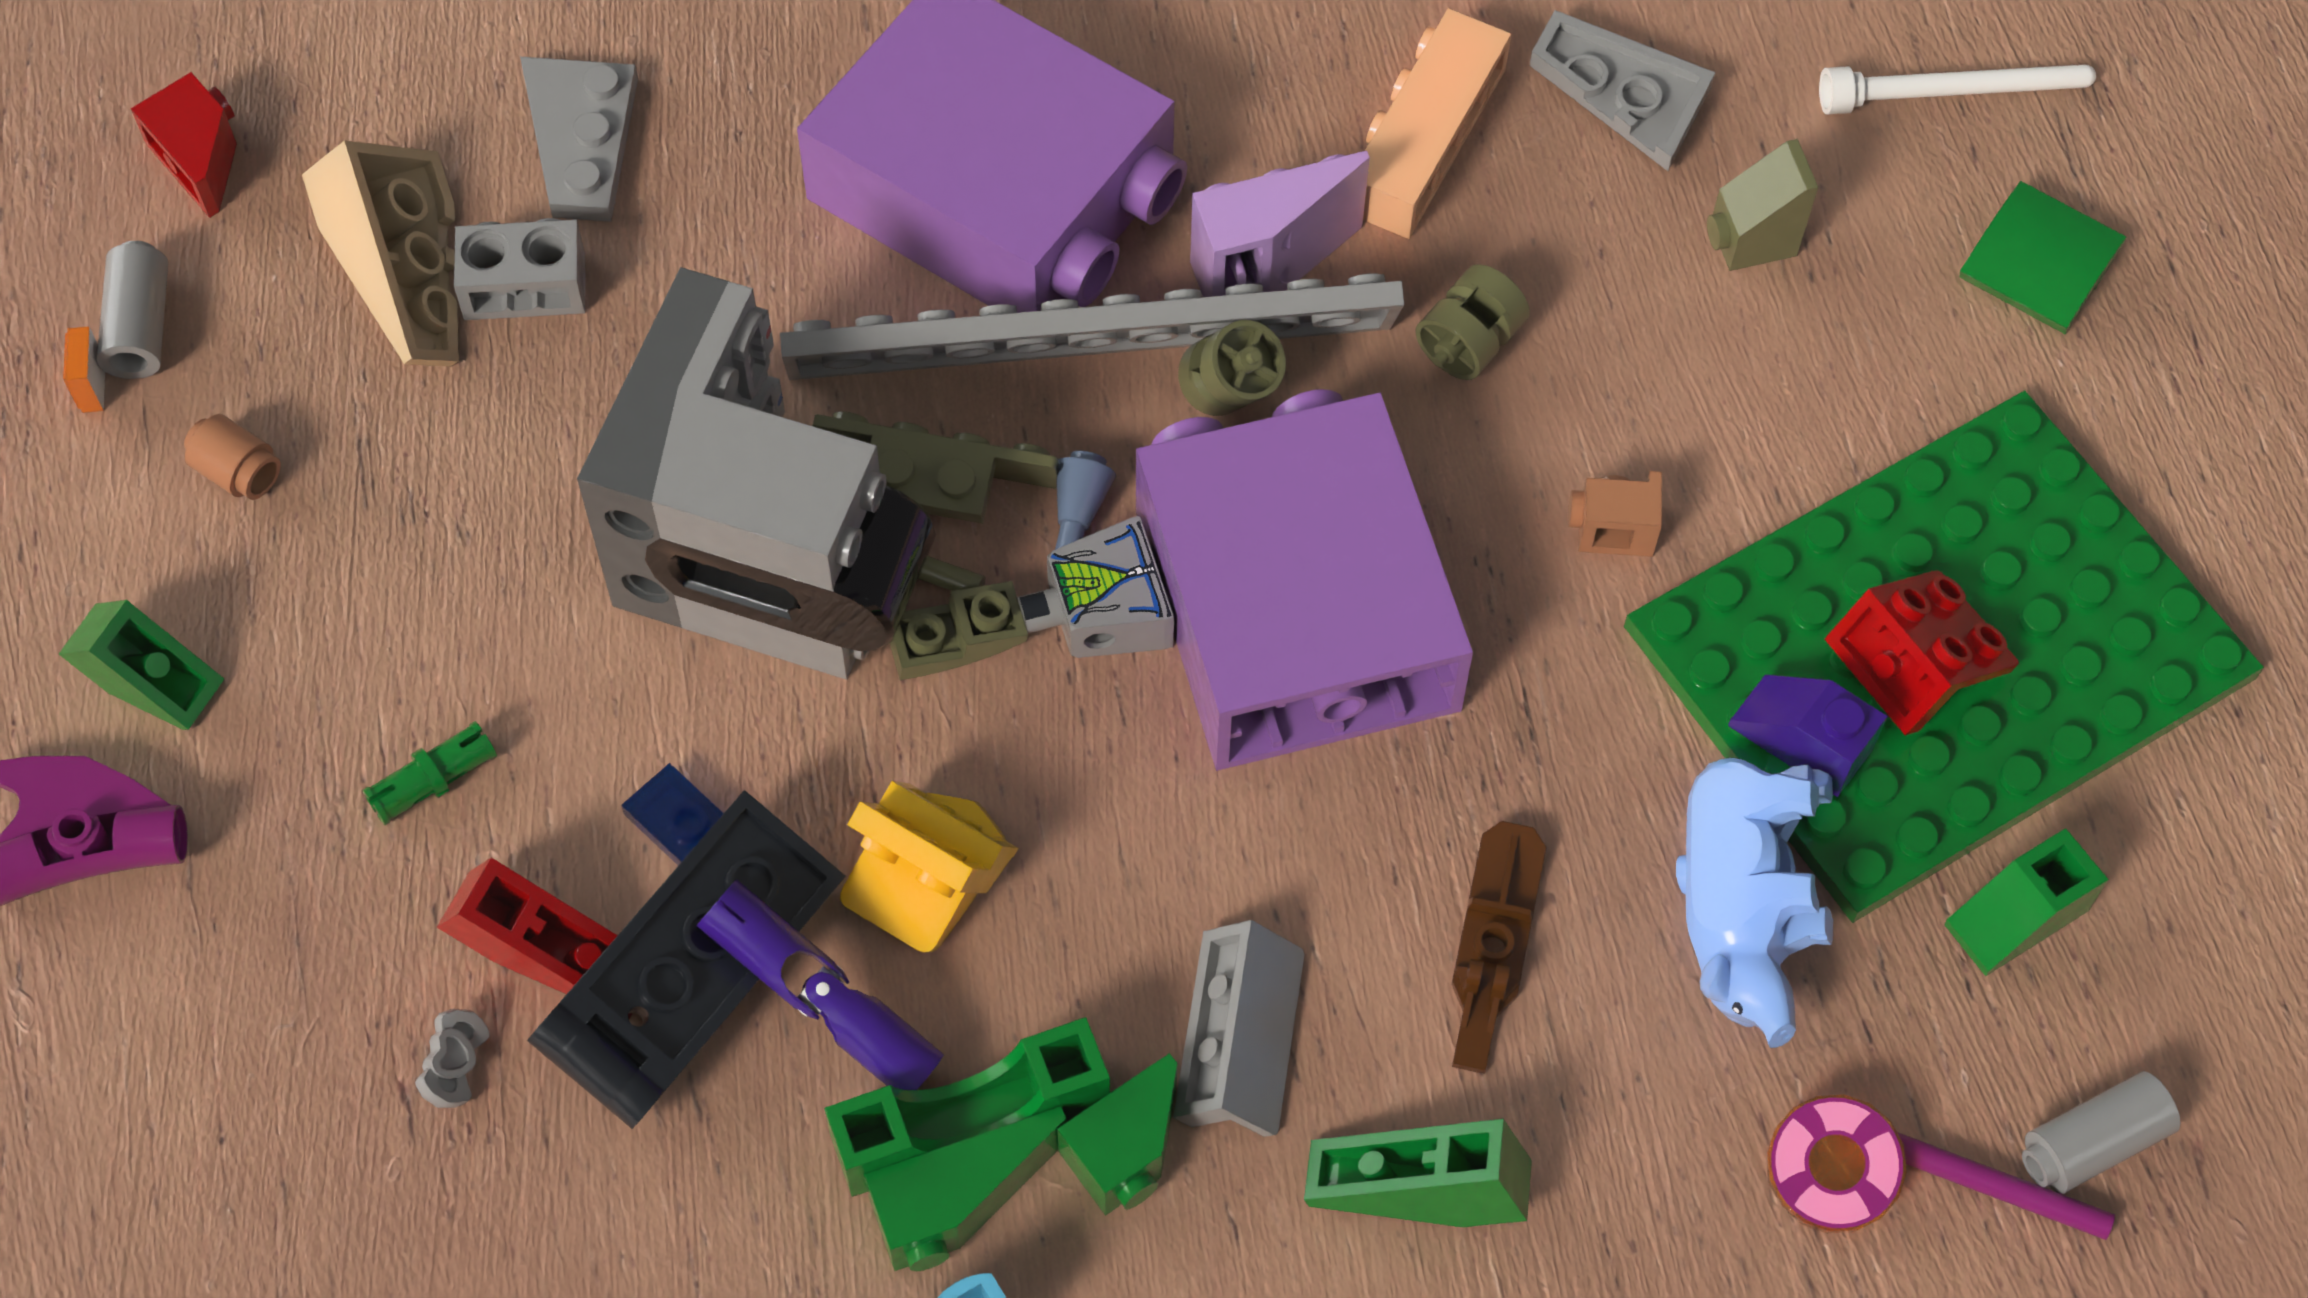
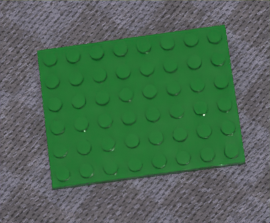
M2025 390L1629 613L1625 620L1624 628L1724 758L1745 760L1769 774L1781 773L1791 767L1728 726L1730 719L1765 674L1832 680L1887 715L1824 640L1869 588L1938 570L1957 582L1965 592L1966 601L1985 623L1995 627L2004 636L2007 648L2019 661V664L2011 673L1958 689L1918 732L1905 736L1888 716L1873 751L1838 797L1833 795L1831 803H1820L1816 808L1815 817L1802 815V819L1799 820L1788 841L1852 923L2256 680L2264 668Z

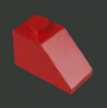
M190 72L130 109L145 144L205 214L211 218L220 212L237 146L228 122L235 115L230 104L219 89L213 87L207 90L194 74Z

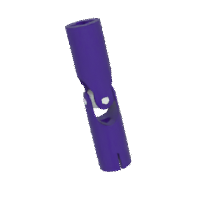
M736 879L697 924V927L793 1008L797 1009L804 1016L816 1020L819 1019L817 1014L823 1016L825 1024L833 1034L837 1045L886 1086L892 1085L903 1090H917L943 1058L944 1054L877 997L847 988L844 983L848 984L849 980L843 969L836 965L829 956L739 880ZM800 953L813 957L823 967L805 981L802 991L796 997L787 989L782 979L781 969L786 958L792 954Z

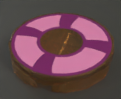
M1845 1094L1816 1096L1793 1107L1774 1129L1766 1153L1768 1183L1781 1205L1801 1225L1827 1234L1856 1232L1880 1220L1898 1200L1907 1173L1904 1144L1892 1122L1872 1104Z

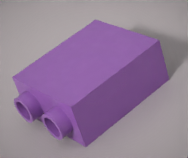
M912 0L797 127L806 197L808 200L988 306L1000 304L1015 305L1017 313L1042 311V303L1060 299L1077 300L1080 307H1086L1091 304L1103 291L1116 267L1119 257V245L1115 243L1117 238L1135 217L1150 225L1159 222L1176 201L1187 174V163L1173 155L1174 101L995 0Z
M1326 389L1311 390L1284 401L1276 408L1271 418L1223 428L1222 424L1213 418H1189L1163 429L1156 435L1151 445L1136 448V514L1141 518L1174 616V637L1216 771L1462 711L1473 651L1381 392L1343 401L1341 395L1335 391Z

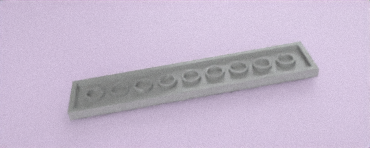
M1373 273L1350 277L1348 285L1324 287V280L1322 279L1296 280L1289 282L1285 291L1263 292V286L1260 284H1241L1226 288L1225 296L1202 297L1201 290L1180 289L1165 293V301L1140 303L1139 295L1120 294L1104 298L1103 306L1079 308L1077 300L1060 299L1042 303V311L1017 313L1015 305L1000 304L979 309L980 316L955 318V312L952 310H930L919 313L917 315L918 321L893 323V317L890 315H869L857 318L855 320L856 326L842 328H831L830 321L808 320L793 324L794 332L780 333L782 359L789 380L1190 347L1195 342L1239 320L1259 322L1272 330L1278 339L1390 330L1404 307L1402 281L1385 282L1384 274Z

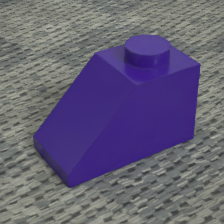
M1765 674L1730 719L1728 726L1790 767L1809 765L1811 769H1819L1828 773L1832 777L1833 795L1838 797L1873 751L1888 716L1832 680Z

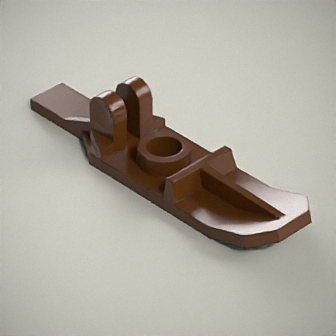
M1501 821L1482 834L1452 979V987L1463 1011L1452 1067L1485 1074L1496 1018L1517 999L1547 849L1534 827ZM1488 937L1498 938L1504 943L1505 949L1497 953L1490 952L1484 948L1482 941Z

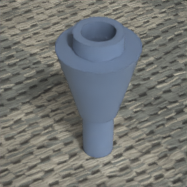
M1073 451L1070 457L1058 459L1059 467L1056 485L1060 530L1055 550L1084 537V532L1089 529L1116 478L1114 470L1106 466V459L1096 453Z

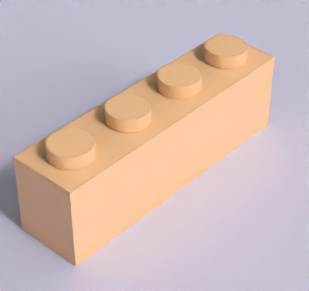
M1449 8L1436 29L1430 26L1426 28L1417 47L1416 64L1412 70L1404 68L1400 72L1391 95L1392 105L1388 112L1382 110L1377 112L1367 134L1366 142L1368 146L1365 151L1368 152L1370 159L1363 214L1364 221L1410 239L1506 70L1511 33Z

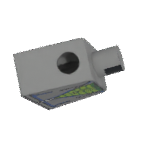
M1140 516L1129 518L1053 550L1047 556L1049 589L1017 597L1027 633L1061 625L1071 656L1077 658L1163 650L1173 647L1174 616Z

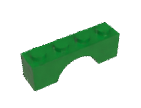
M1084 1017L1021 1039L1017 1046L1002 1060L986 1070L961 1081L925 1090H903L888 1085L825 1107L824 1109L835 1151L851 1197L868 1192L864 1174L1060 1106H1062L1067 1122L1110 1093V1077L1088 1020Z

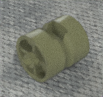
M1472 265L1448 290L1446 298L1439 300L1417 324L1416 338L1423 352L1436 366L1455 378L1472 380L1498 354L1499 347L1505 345L1528 320L1530 309L1521 290L1506 275L1486 265Z
M1252 320L1235 321L1195 342L1185 351L1178 368L1180 388L1187 401L1200 412L1212 416L1228 415L1268 396L1278 388L1283 380L1286 369L1285 352L1278 337L1265 325Z

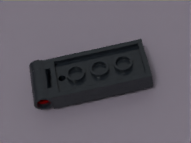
M744 790L544 1019L527 1041L633 1129L759 980L750 970L697 927L701 919L737 879L800 932L846 875ZM636 1013L640 1015L643 1025H632L628 1019V1014Z

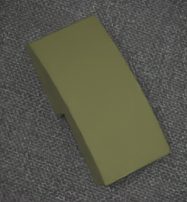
M1012 581L951 591L949 604L887 614L885 624L900 681L947 671L983 660L1026 642L1028 637Z

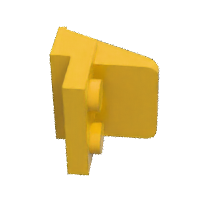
M891 781L879 804L860 801L847 824L865 835L860 844L864 850L840 892V900L846 908L922 953L933 952L943 944L977 894H987L1019 848L1006 841L1001 830L979 802L935 793H925L910 783Z

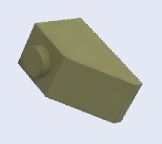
M1798 139L1786 141L1719 189L1713 215H1709L1707 218V232L1712 247L1715 250L1722 251L1729 271L1798 255L1818 190V185Z

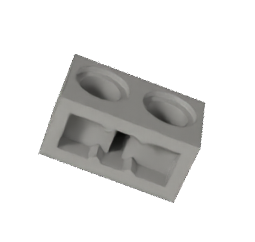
M545 218L537 222L505 224L490 221L477 225L455 226L454 289L464 320L585 313V251L577 219L560 220Z

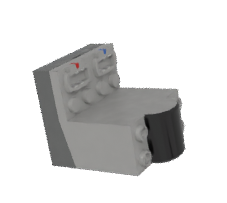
M680 267L577 477L612 606L847 680L856 659L864 660L870 650L880 649L893 641L934 545L936 532L931 519L916 501L903 492L886 485V475L880 473L876 445L783 418L785 409L780 379L768 376L767 373L770 364L769 354L774 346L769 313L767 309L756 307L753 288Z

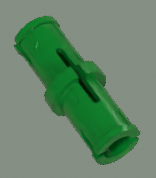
M476 721L430 751L426 752L423 748H420L410 754L412 762L371 787L367 786L362 790L373 811L378 813L377 816L383 825L389 824L390 820L433 794L437 798L442 797L450 792L448 789L450 783L489 759L492 760L497 757L493 745L486 734H481L483 732L482 728Z

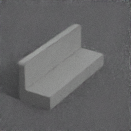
M1253 920L1203 931L1173 1118L1190 1127L1232 1120L1263 1137L1278 1133L1304 961V951L1301 947Z

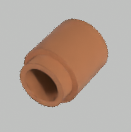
M216 414L208 419L204 418L197 421L185 437L186 464L235 497L246 496L250 500H256L269 491L279 475L281 462L279 458L273 455L272 447L223 414Z

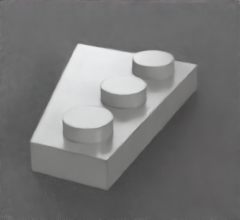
M1554 10L1537 41L1530 60V66L1667 171H1669L1712 87L1715 72L1556 10Z
M520 56L552 217L611 222L638 82L636 66L634 64Z

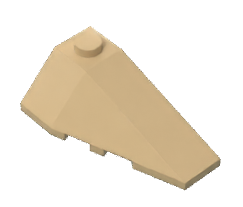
M344 140L302 174L318 229L402 362L409 365L452 367L459 362L457 300L449 292V272L454 269L455 250L448 247V226L455 221V208L438 151Z

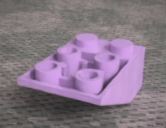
M1368 152L1332 155L1318 163L1289 170L1283 168L1275 169L1260 177L1232 184L1218 183L1203 191L1192 193L1190 263L1202 296H1225L1226 288L1241 284H1260L1263 286V292L1285 291L1289 282L1300 280L1360 230L1363 223L1370 159Z

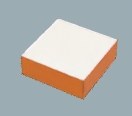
M89 326L68 328L67 333H65L63 380L82 413L104 411L105 371L97 364L98 343Z

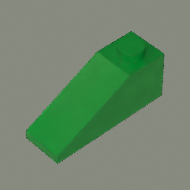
M1062 1106L864 1174L868 1196L894 1271L909 1267L911 1271L931 1269L945 1262L950 1257L949 1252L960 1249L1058 1151L1057 1128L1066 1123Z
M1504 1118L1311 1140L1304 1201L1309 1207L1455 1227L1523 1222L1528 1219L1532 1160Z

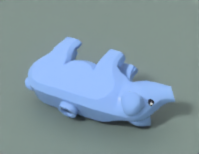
M1726 758L1709 763L1694 780L1688 796L1686 855H1681L1677 858L1676 877L1680 890L1686 895V922L1701 970L1700 990L1728 1019L1744 1027H1758L1765 1034L1769 1047L1776 1048L1786 1044L1796 1031L1793 990L1786 975L1781 970V963L1789 955L1814 944L1832 945L1833 941L1832 914L1827 906L1819 907L1815 875L1795 873L1796 867L1792 851L1787 844L1799 820L1802 819V815L1815 817L1816 808L1820 803L1832 802V777L1819 769H1811L1809 765L1793 766L1781 773L1769 774L1745 760Z

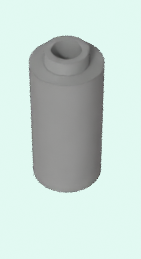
M128 241L108 251L105 262L97 364L106 373L125 379L152 376L158 372L161 362L169 263L167 257L162 252L143 241Z
M2142 1071L2028 1132L2025 1136L2026 1150L2022 1152L2023 1163L2031 1178L2043 1188L2048 1186L2053 1191L2064 1194L2178 1132L2181 1124L2180 1115L2166 1087L2154 1075Z

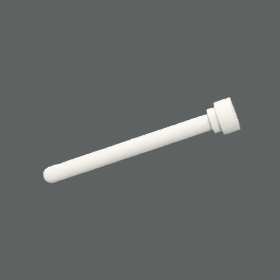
M2084 64L1863 77L1861 72H1853L1849 66L1824 68L1821 72L1819 97L1824 114L1851 113L1854 107H1861L1864 101L2087 88L2095 82L2096 71L2092 66Z

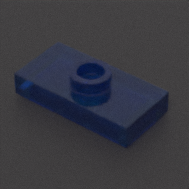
M670 763L621 805L624 815L677 865L685 859L724 814Z

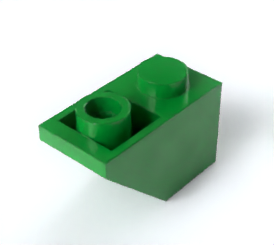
M2065 828L2012 861L1951 915L1944 925L1986 977L2087 913L2109 879Z

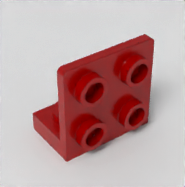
M1938 570L1869 588L1824 639L1905 736L1920 731L1958 689L2011 673L2019 664L2018 659L2007 648V642L2000 631L1992 625L1985 623L1966 601V595L1961 586Z

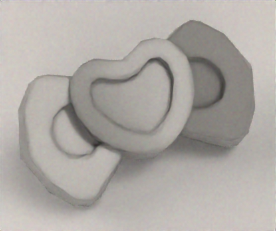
M449 1009L439 1013L435 1018L436 1033L431 1036L429 1041L430 1054L423 1060V1073L415 1082L421 1096L437 1108H456L466 1104L472 1096L465 1074L475 1066L476 1055L474 1049L489 1038V1030L484 1021L475 1012L467 1009Z

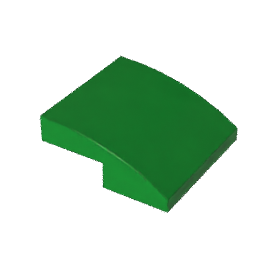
M2020 181L1960 270L1959 278L2066 334L2092 290H2095L2126 241L2127 236Z

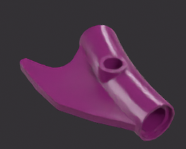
M30 756L0 760V788L16 794L19 798V809L16 816L0 834V906L49 888L89 877L136 868L182 864L185 861L188 847V832L183 808L180 805L169 804L134 779L87 756Z

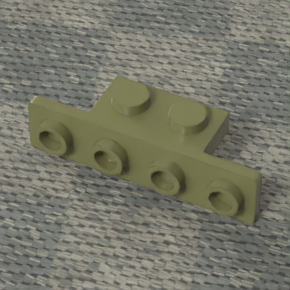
M845 411L834 412L832 417L819 414L814 417L813 427L876 445L880 473L886 475V485L909 496L927 514L983 524L993 478L1057 489L1058 458L1050 455L1046 449L1037 445L1020 443L1014 445L1012 449L989 445L988 440L970 433H956L953 435V438L929 434L928 430L924 427L908 422H896L892 427L870 424L866 418Z

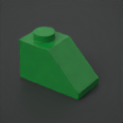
M128 600L95 604L59 652L62 658L108 694L182 730H189L224 681L220 674Z
M1170 1053L1057 1128L1058 1152L1105 1216L1120 1205H1123L1126 1210L1136 1207L1150 1197L1158 1187L1157 1180L1162 1176L1177 1087V1062Z

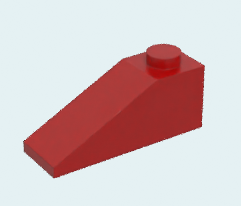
M492 857L469 871L437 925L438 929L489 960L564 994H567L618 936Z

